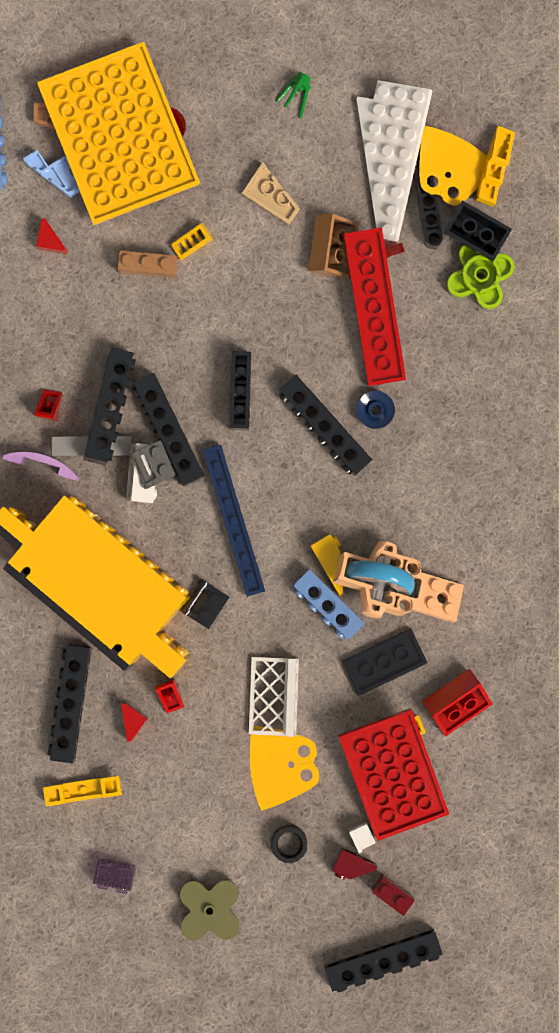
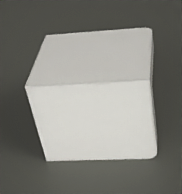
M366 822L349 829V833L359 853L363 852L362 849L375 844V840Z

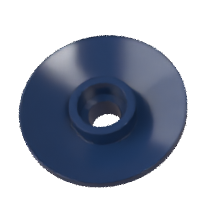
M370 391L364 394L357 404L359 420L363 425L371 429H380L387 426L395 414L393 400L389 395L381 391ZM377 407L379 413L374 414L372 408Z

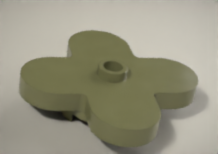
M224 879L217 882L211 889H207L199 881L191 880L186 882L181 888L180 898L183 904L190 909V912L182 920V934L189 940H199L211 930L221 939L227 940L235 937L239 931V920L230 911V908L238 899L239 890L237 885L231 880ZM208 907H211L213 909V913H207L206 909Z

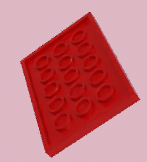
M411 708L338 735L377 841L449 815Z

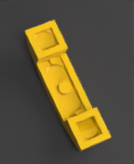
M120 776L93 778L43 787L46 807L68 802L122 795Z

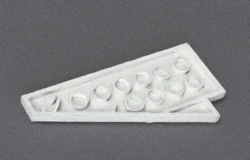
M377 80L374 98L369 99L357 96V105L376 228L382 227L384 240L398 242L432 90Z

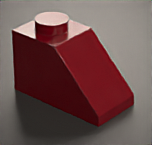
M341 848L332 871L335 872L334 875L345 880V878L353 879L375 871L378 866L366 858Z

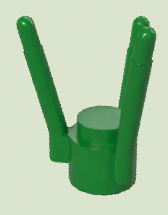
M298 72L296 77H292L290 83L276 99L279 102L292 87L293 90L284 104L286 108L296 92H303L304 90L298 118H302L308 92L311 88L309 85L311 78L302 72Z

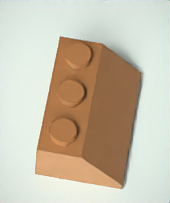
M335 214L316 215L308 271L324 276L350 279L343 234L357 232L358 223Z

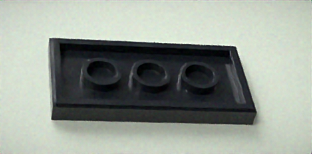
M411 628L342 661L358 696L428 663Z

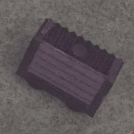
M98 859L93 884H96L99 889L108 890V887L116 888L118 893L127 894V891H131L133 888L137 866Z

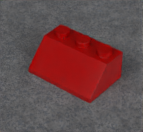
M470 669L422 701L445 737L493 705L481 683Z

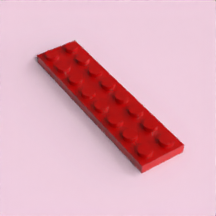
M382 227L345 233L343 236L368 386L406 380Z

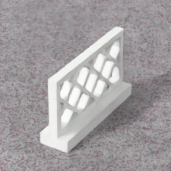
M252 657L249 734L296 736L299 659ZM256 661H263L269 668L260 674L256 670ZM278 662H285V671L279 675L273 667ZM270 669L278 677L271 684L263 677ZM260 679L268 686L261 694L255 689V683ZM279 679L285 685V689L281 694H278L272 687ZM269 689L277 696L270 704L262 696ZM259 698L267 705L260 713L255 709V702ZM278 699L284 704V709L279 714L272 707ZM268 708L276 715L270 723L262 716ZM258 718L266 724L261 731L254 730V722ZM278 718L283 723V732L275 731L271 726Z

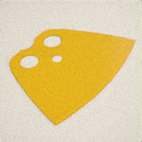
M424 126L419 167L422 189L431 195H440L450 205H459L462 200L465 201L479 187L487 155L472 144L451 133ZM447 171L451 173L450 178L445 177ZM432 175L438 179V185L433 188L427 184V178ZM450 187L458 189L459 195L457 198L449 197L448 189Z
M254 726V730L261 731L264 728L262 726ZM251 734L250 771L254 792L261 811L284 803L308 791L318 783L319 770L314 764L317 750L312 740L297 734L294 737ZM306 745L309 747L310 754L307 757L299 756L298 748L300 746ZM288 762H294V767L289 768ZM304 769L310 770L312 772L311 780L303 781L300 777L301 771Z

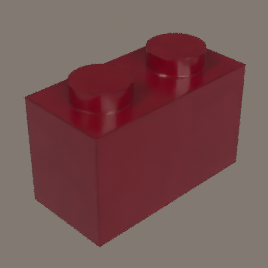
M384 874L380 876L371 889L374 895L403 916L415 901L411 894Z

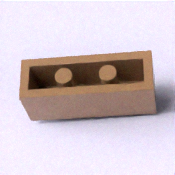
M119 251L118 271L121 274L175 279L177 277V256Z

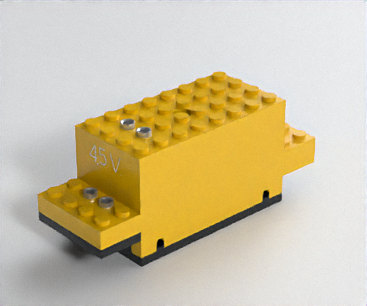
M64 495L40 525L34 521L26 520L28 516L20 509H15L14 507H2L0 509V536L18 550L3 567L8 574L123 671L130 669L141 655L169 678H172L190 658L187 655L189 652L183 646H176L172 643L174 639L166 632L164 634L161 632L190 598L187 595L189 593L187 589L182 585L172 583L174 579L169 574L159 572L158 569L160 567L149 559L145 560L143 552L138 548L128 546L130 542L125 537L117 533L115 535L114 532L116 530L106 522H100L101 517L94 511L87 508L84 509L86 505L74 496L67 497Z

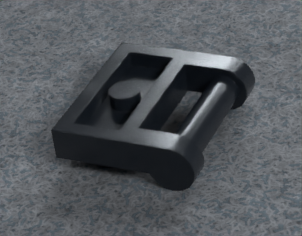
M200 578L198 587L185 607L182 606L180 611L209 629L226 604L229 596ZM205 589L209 590L210 593L197 613L192 612L191 610Z

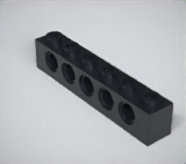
M114 347L110 349L83 458L84 461L106 466L107 462L112 460L114 450H111L112 442L116 443L118 432L115 431L116 424L120 425L123 414L119 412L121 406H125L127 399L124 391L125 388L129 389L131 377H128L130 370L133 371L136 359H132L133 352ZM121 367L124 373L117 374L114 368ZM116 385L120 391L117 393L112 392L110 386ZM112 403L115 406V410H107L105 404ZM101 422H109L111 428L104 429L101 426ZM99 439L104 440L106 447H99L96 441Z
M155 373L133 382L135 385L132 388L137 399L141 397L144 403L141 405L145 416H150L152 422L149 424L153 432H158L160 439L157 441L161 440L164 449H166L169 455L168 459L171 466H174L177 471L175 474L177 482L179 484L183 483L184 487L204 478L205 475ZM155 392V400L147 401V393ZM157 409H163L165 412L164 416L160 419L154 416V412ZM165 426L173 428L171 435L166 436L163 434L162 431ZM172 444H181V450L178 453H173L171 451ZM182 460L189 461L190 466L187 470L180 469L179 464Z
M297 374L279 388L281 394L278 396L285 404L289 402L293 406L292 412L298 418L302 417L306 421L304 425L311 433L315 431L318 434L317 440L324 447L327 445L332 450L329 452L336 461L339 459L344 464L342 468L349 475L353 474L356 476L373 460ZM301 393L304 396V400L301 403L295 402L293 400L295 394ZM313 407L316 409L317 414L314 417H309L306 414V410ZM321 422H327L330 428L324 432L319 429L318 425ZM332 437H341L342 444L339 446L333 445L331 442ZM352 450L355 453V458L347 460L344 457V452Z
M67 645V648H63L62 660H65L64 668L61 667L59 672V679H62L61 687L58 686L56 698H59L58 706L55 705L53 717H56V723L51 727L50 736H53V743L49 744L48 755L51 756L50 761L71 764L75 762L92 650L90 647ZM72 660H77L80 664L77 671L72 670L70 667ZM69 679H74L77 683V687L74 690L69 689L67 686ZM67 698L74 701L72 709L65 707L64 702ZM64 717H67L71 720V726L69 728H65L62 725V719ZM60 737L68 739L66 747H62L59 744Z
M432 929L324 965L332 992L337 991L339 993L347 990L348 986L354 984L355 986H361L366 983V980L372 978L373 980L383 978L384 974L390 972L392 974L403 971L402 968L410 966V968L421 965L422 961H435L443 953L436 932ZM419 945L426 947L425 952L422 954L415 952ZM404 951L408 954L404 960L397 958L399 952ZM387 958L389 963L386 966L379 965V960ZM363 964H369L371 969L368 972H362L360 967ZM350 970L353 974L350 978H344L342 976L343 971Z

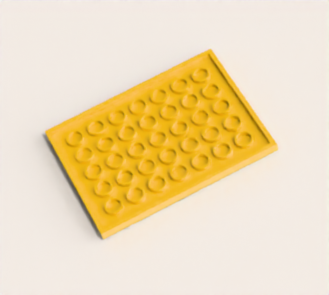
M144 42L37 82L93 226L200 185L199 178Z

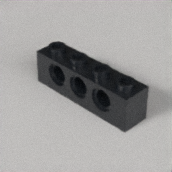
M232 351L230 430L249 431L251 352Z

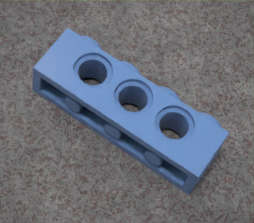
M310 569L293 585L296 588L294 592L301 599L305 597L309 601L307 605L314 612L318 610L323 615L321 619L328 626L333 624L337 628L334 632L342 640L345 637L349 640L365 624ZM317 587L319 595L316 598H311L308 595L309 588ZM325 600L331 601L333 604L332 610L324 611L322 603ZM338 614L346 616L345 624L339 625L336 623V616Z

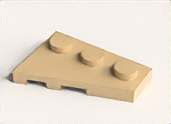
M262 162L243 190L242 195L290 226L300 208L268 170L264 162Z

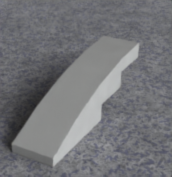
M89 436L51 437V456L84 457ZM117 436L116 443L112 442L111 450H114L113 456H130L131 436ZM99 439L96 441L99 447H106L104 440Z

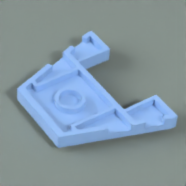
M38 150L23 158L26 165L69 198L80 192L66 155L49 166Z

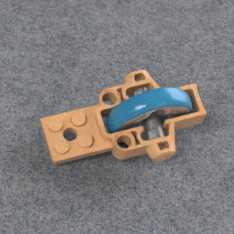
M378 541L368 559L347 552L339 555L333 583L359 590L361 613L371 618H381L383 613L386 612L402 616L412 610L452 623L457 621L464 585L422 573L419 561L399 555L395 544L387 541ZM407 566L412 567L413 574L408 571ZM415 582H416L417 585H416V590H415L414 598L409 597V596L412 594V592L414 591ZM438 594H442L445 597L444 604L439 603L437 600ZM382 597L386 600L387 604L381 602ZM400 602H402L405 605V610H402L400 608Z

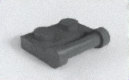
M161 440L130 453L131 459H134L144 482L142 484L144 489L153 487L175 476ZM143 454L145 455V458L151 469V472L154 477L153 479H150L144 462L141 458V455Z

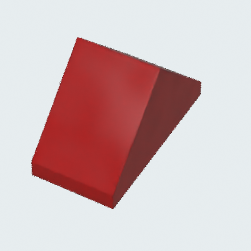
M43 218L40 224L37 248L60 254L68 253L49 223Z
M44 389L36 408L35 416L40 419L57 422L62 392Z
M175 679L155 686V690L166 713L184 707Z
M127 702L121 703L126 738L127 742H131L148 717Z

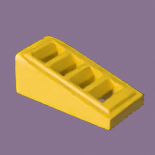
M200 223L170 245L179 259L183 260L211 242L214 238L206 225ZM201 230V232H202L203 235L205 236V239H204V240L201 238V236H200V234L198 233V231ZM192 235H195V237L199 241L198 244L195 243V241L192 238ZM186 239H188L190 244L192 245L191 249L185 242ZM181 243L186 250L185 253H183L178 244Z

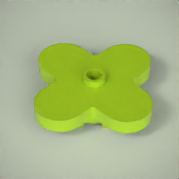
M463 245L459 251V261L463 269L449 277L447 289L456 298H463L474 294L482 308L487 310L495 309L503 299L499 282L508 279L512 275L515 268L514 261L506 254H498L493 262ZM477 274H483L484 278L482 280L479 279Z

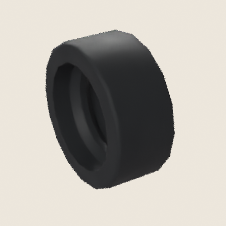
M294 825L280 827L274 832L272 837L271 849L273 854L284 863L299 861L307 851L308 842L306 835L299 827ZM294 833L299 837L301 847L296 854L285 855L279 850L278 840L283 834Z

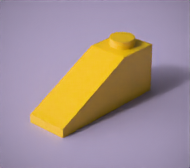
M330 534L310 547L340 596L343 594V586L333 583V579H335L340 550L338 547L341 544L336 536L332 538Z

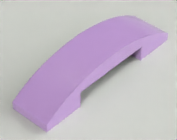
M15 452L3 455L2 458L20 465H24L27 458L60 468L58 475L75 481L79 480L76 473L69 467L46 455L32 452Z

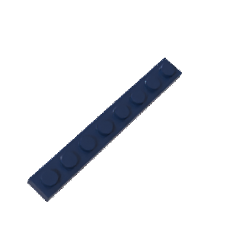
M218 445L204 449L205 460L246 595L248 597L265 592L222 446Z

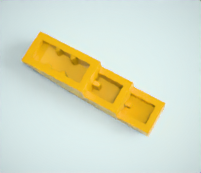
M501 126L496 127L483 167L476 201L491 207L496 204L498 190L503 183L505 168L509 165L515 135L514 131Z

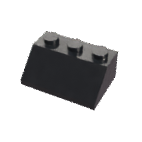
M462 200L446 227L444 234L494 262L512 228Z

